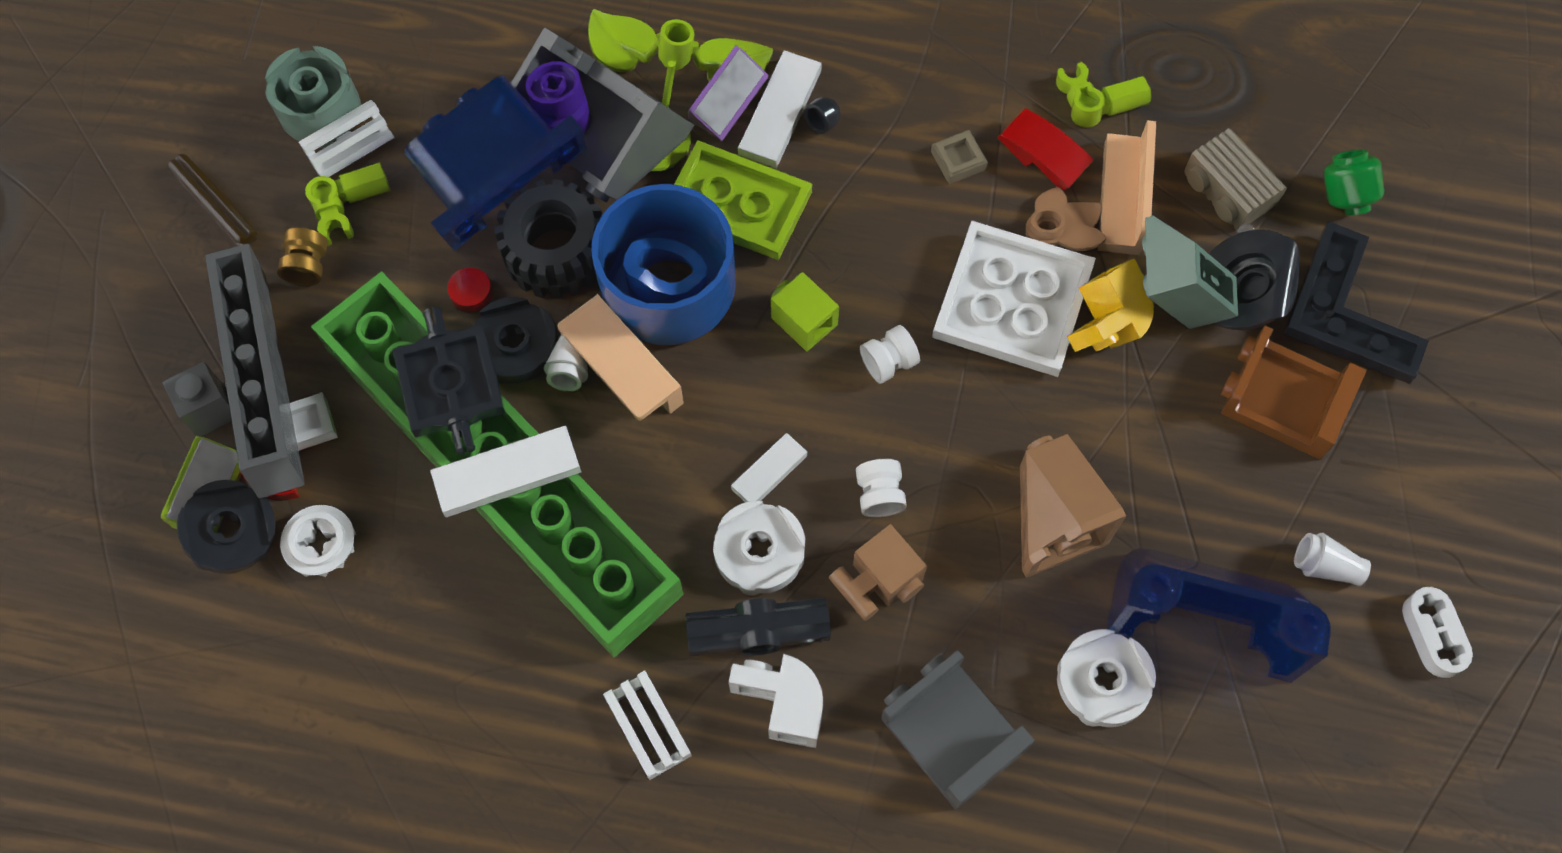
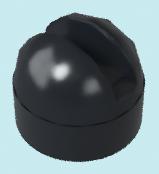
M827 97L815 99L804 109V116L808 125L819 134H825L835 127L841 115L837 102Z

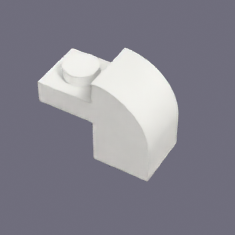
M785 654L783 655L780 673L772 671L770 664L756 660H745L744 666L732 664L729 678L730 693L774 701L768 729L769 739L816 748L822 718L823 696L819 681L812 670L797 658Z

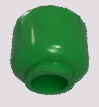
M1365 149L1349 150L1334 155L1332 157L1333 162L1329 163L1323 171L1328 204L1333 208L1344 209L1345 215H1360L1371 211V204L1381 200L1385 193L1381 161L1377 157L1369 155L1368 150Z

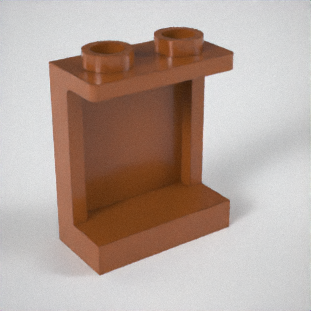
M1264 326L1257 338L1248 336L1237 357L1244 364L1239 374L1234 371L1231 372L1220 395L1227 398L1221 414L1321 460L1335 444L1367 370L1350 362L1340 373L1270 341L1269 338L1273 329Z

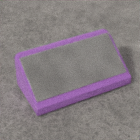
M735 46L689 109L688 119L722 142L769 75L741 48Z

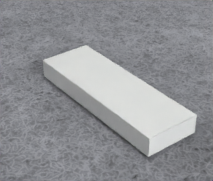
M785 50L783 51L738 146V156L777 169L821 73V62Z
M565 425L432 469L430 472L442 512L445 517H449L581 473V469Z

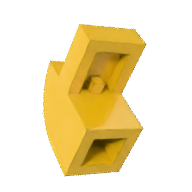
M1135 258L1104 271L1078 288L1095 319L1067 336L1075 352L1089 346H1093L1095 351L1102 350L1108 346L1113 349L1141 338L1148 331L1153 319L1154 305L1153 301L1145 293L1143 286L1144 275Z

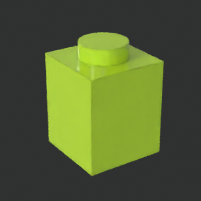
M803 272L792 281L789 279L783 281L772 293L771 318L806 352L838 325L839 305Z

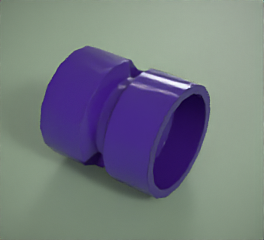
M553 61L542 64L531 72L527 78L526 90L543 135L555 142H567L582 136L590 127L592 117L578 71L568 63Z

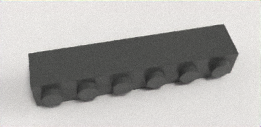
M249 243L207 254L205 258L240 471L258 498L304 486V477L266 275Z

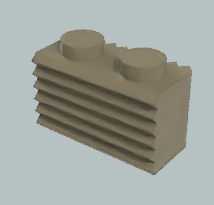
M1231 128L1221 132L1199 149H1195L1184 170L1190 186L1195 191L1205 194L1207 200L1212 201L1219 218L1224 222L1233 224L1235 230L1238 231L1277 206L1287 189Z

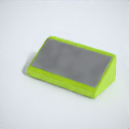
M196 436L163 508L161 519L172 528L177 529V518L182 507L184 508L186 502L198 488L218 480L239 481L242 474L239 469L237 450L208 438ZM220 524L213 527L214 533H217Z

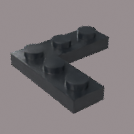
M1328 221L1322 230L1283 334L1411 384L1417 377L1429 340L1344 307L1369 236Z

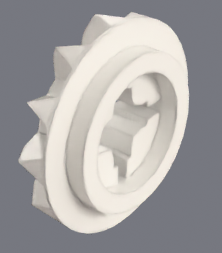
M328 505L310 506L296 513L285 525L280 540L281 553L286 563L304 576L320 575L326 577L328 572L336 568H343L344 561L349 554L354 553L353 544L356 532L349 518L339 509ZM317 527L326 538H331V541L324 543V551H321L322 556L312 546H308V543H312L316 539Z

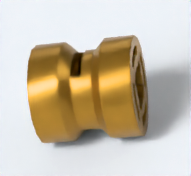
M291 228L285 231L282 247L286 252L279 260L278 276L287 282L302 286L320 283L323 272L320 258L326 254L327 238L321 233L307 228Z

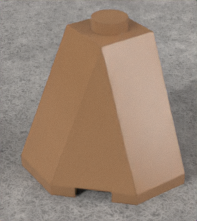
M1068 434L1056 439L1049 435L1033 441L1028 445V450H1026L1020 465L1022 571L1026 578L1109 545L1126 518L1122 506Z

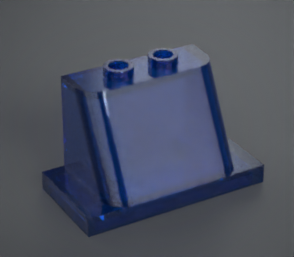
M505 76L493 79L479 90L472 88L465 92L457 100L456 104L458 106L445 116L441 113L427 121L422 128L424 132L417 136L404 150L406 158L447 208L445 212L430 223L454 251L485 228L487 224L482 217L547 167L555 174L587 149L583 130L572 115L551 129Z

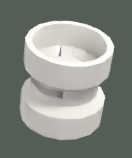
M901 325L886 331V335L881 339V342L871 339L860 345L862 359L872 377L879 384L893 378L895 369L903 368L907 370L920 363L917 346L908 331Z
M872 460L860 464L856 468L857 484L863 487L864 492L860 498L861 512L864 516L887 517L901 513L906 509L905 493L899 489L902 471L901 465L897 460Z

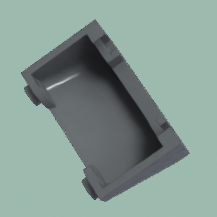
M545 27L493 112L494 115L507 123L503 129L506 133L523 143L526 142L528 137L539 142L583 174L582 177L589 182L585 190L606 203L610 197L618 200L686 140L694 127V124ZM553 61L568 63L578 71L592 117L588 130L577 139L567 142H555L543 135L526 90L527 78L531 72L542 64Z

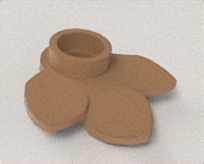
M1059 187L1052 188L1042 193L1036 199L1035 212L1026 223L1027 238L1054 246L1060 245L1071 251L1095 249L1106 240V236L1095 228L1100 219L1102 206L1097 202L1067 203L1064 192Z

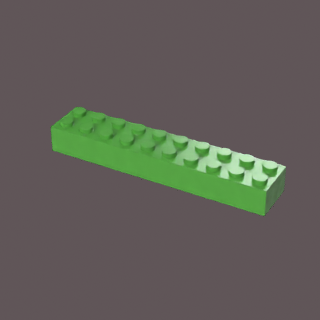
M382 271L311 326L325 349L436 468L539 434L502 396L506 413L479 420L470 425L473 443L476 447L471 453H468L463 438L466 454L458 455L455 453L451 431L442 430L421 437H414L410 429L392 349L416 343L427 336L428 332L423 313ZM579 474L475 508L614 658L684 595L680 579Z

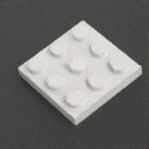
M971 221L937 318L932 338L1058 377L1069 345L1067 336L1073 333L1083 301V296L1078 288L1089 281L1096 258Z

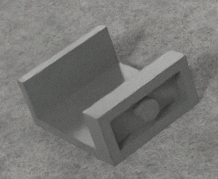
M958 650L947 659L942 653L932 659L920 671L924 678L913 687L909 688L904 683L889 694L884 700L888 707L884 709L881 718L955 810L1025 753L1035 742L1034 738L1023 726L1015 731L960 666L964 657Z

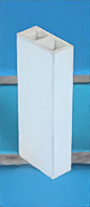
M786 433L731 485V490L745 503L761 501L807 457V451Z

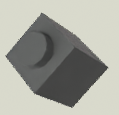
M204 361L162 382L179 419L196 436H203L232 421L227 391L221 380Z

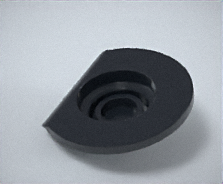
M1249 230L1229 237L1209 253V255L1231 272L1237 281L1238 317L1215 322V324L1231 330H1250L1264 326L1277 320L1279 317L1289 314L1295 301L1299 280V250L1292 238L1271 230Z

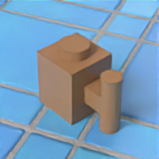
M890 524L855 551L853 566L860 573L859 576L853 579L843 566L836 569L829 576L830 581L860 617L866 621L879 610L868 597L871 593L875 591L888 607L898 599L905 603L924 587L922 580L924 579L927 565Z

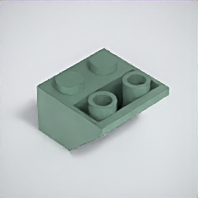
M1155 216L1145 218L1146 236L1142 239V247L1146 256L1147 275L1143 278V286L1147 297L1189 329L1238 317L1236 277L1191 239Z

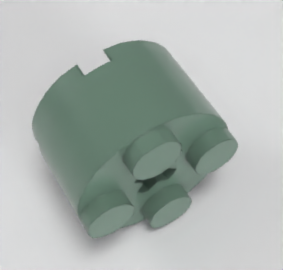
M313 46L314 50L302 52L299 48L288 50L276 58L266 72V98L283 129L298 141L303 140L362 105L345 63L335 52L324 47ZM341 135L337 136L336 138L332 139L326 144L320 146L319 148H325L331 145L333 141Z

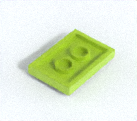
M698 140L674 185L687 187L705 195L720 208L730 225L733 243L778 261L812 194V183Z

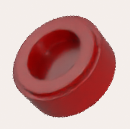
M468 267L458 270L451 276L447 285V291L453 305L463 312L480 311L490 303L493 297V288L489 277L478 268Z

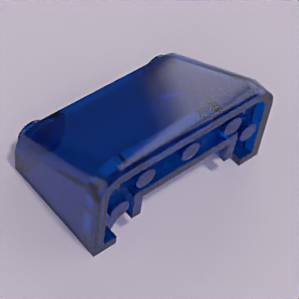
M1146 548L1131 551L1121 562L1106 628L1107 630L1116 631L1114 634L1122 635L1129 640L1135 628L1140 624L1148 622L1156 625L1160 620L1161 614L1169 612L1173 607H1178L1252 626L1248 649L1260 650L1266 656L1270 664L1268 677L1292 683L1328 655L1331 635L1330 621L1327 615L1296 587Z

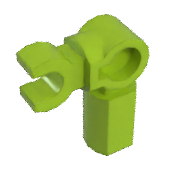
M1083 62L1077 63L1076 78L1068 77L1063 68L1057 70L1056 85L1060 91L1067 94V100L1072 108V121L1080 127H1093L1100 122L1101 116L1104 114L1112 116L1149 105L1151 102V89L1144 76L1107 86L1102 91L1094 88L1091 82H1087L1089 70Z
M380 162L340 175V179L335 181L330 177L319 176L307 184L305 193L313 207L316 218L319 220L317 230L328 240L327 246L332 245L330 232L335 228H343L347 238H353V228L348 218L344 215V202L349 201L351 204L391 191Z

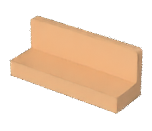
M1147 120L1141 137L1107 134L1104 142L1100 203L1102 208L1099 219V230L1106 236V240L1098 247L1097 251L1139 256L1142 252V239L1146 236L1145 218L1152 215L1156 121Z
M598 294L558 323L559 332L637 420H643L661 405L671 414L684 404L681 386Z

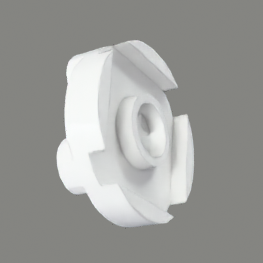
M750 501L734 507L722 518L713 546L715 563L723 578L732 586L740 589L742 593L755 596L759 593L767 594L778 591L793 581L804 564V532L797 518L786 508L779 505L777 508L773 505L763 504V501ZM755 537L761 542L769 540L772 545L767 549L768 555L761 558L758 555H750L747 552L752 548L750 540Z
M1099 629L1079 636L1071 643L1058 663L1057 684L1061 698L1068 709L1087 726L1108 728L1127 724L1145 710L1152 697L1156 672L1151 657L1139 642L1131 637L1128 640L1122 635L1114 634L1116 631ZM1103 666L1107 673L1115 671L1118 679L1112 683L1113 690H1107L1104 686L1096 684L1094 679L1098 676V667Z

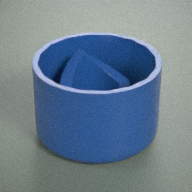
M658 184L642 187L625 194L604 212L595 228L591 249L601 296L604 302L639 340L656 345L683 344L702 337L720 323L731 306L736 288V275L731 228L723 212L712 200L687 187ZM662 261H678L688 265L693 273L681 282L668 283L656 278L647 269L653 264Z

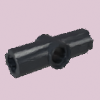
M758 598L739 602L735 605V608L685 613L690 656L739 651L743 655H764L777 652L782 646L831 640L826 598L777 603L775 600L768 598Z

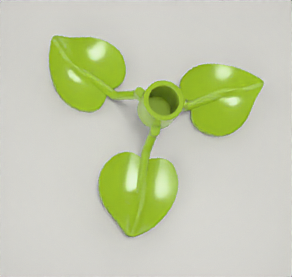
M596 9L592 10L589 21L588 37L593 55L598 62L613 71L630 72L636 68L639 60L643 63H649L658 51L660 61L667 68L662 104L668 108L675 70L686 66L691 60V55L698 70H707L709 82L735 46L741 48L763 70H765L773 53V48L749 41L728 38L711 39L699 47V43L694 41L693 27L686 21L679 19L665 22L661 27V32L655 34L648 24L638 19L610 15ZM689 133L686 140L651 171L668 170L679 164L689 151L691 134Z

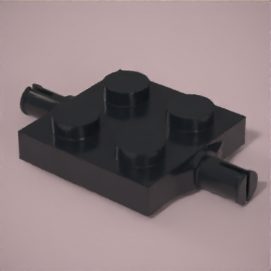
M432 307L435 324L429 308L423 312L428 335L416 343L392 350L410 429L414 437L417 438L442 430L451 431L455 453L465 455L466 452L462 438L468 453L476 449L470 425L479 420L504 414L506 411L483 325L462 331L446 330L442 309Z

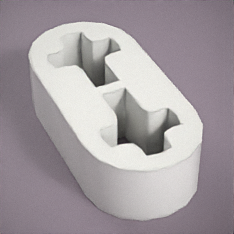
M1423 587L1410 595L1403 604V617L1425 668L1433 675L1441 678H1450L1467 669L1472 662V648L1448 595L1434 587ZM1423 603L1426 606H1434L1437 613L1432 617L1429 614H1421L1418 607ZM1442 648L1444 650H1453L1456 658L1451 661L1449 659H1440L1437 651Z

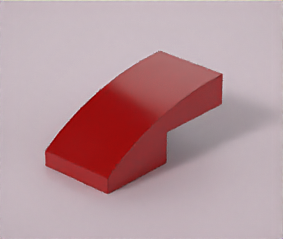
M1024 108L997 137L1025 167L1034 163L1062 191L1068 189L1094 160L1063 131L1027 108Z

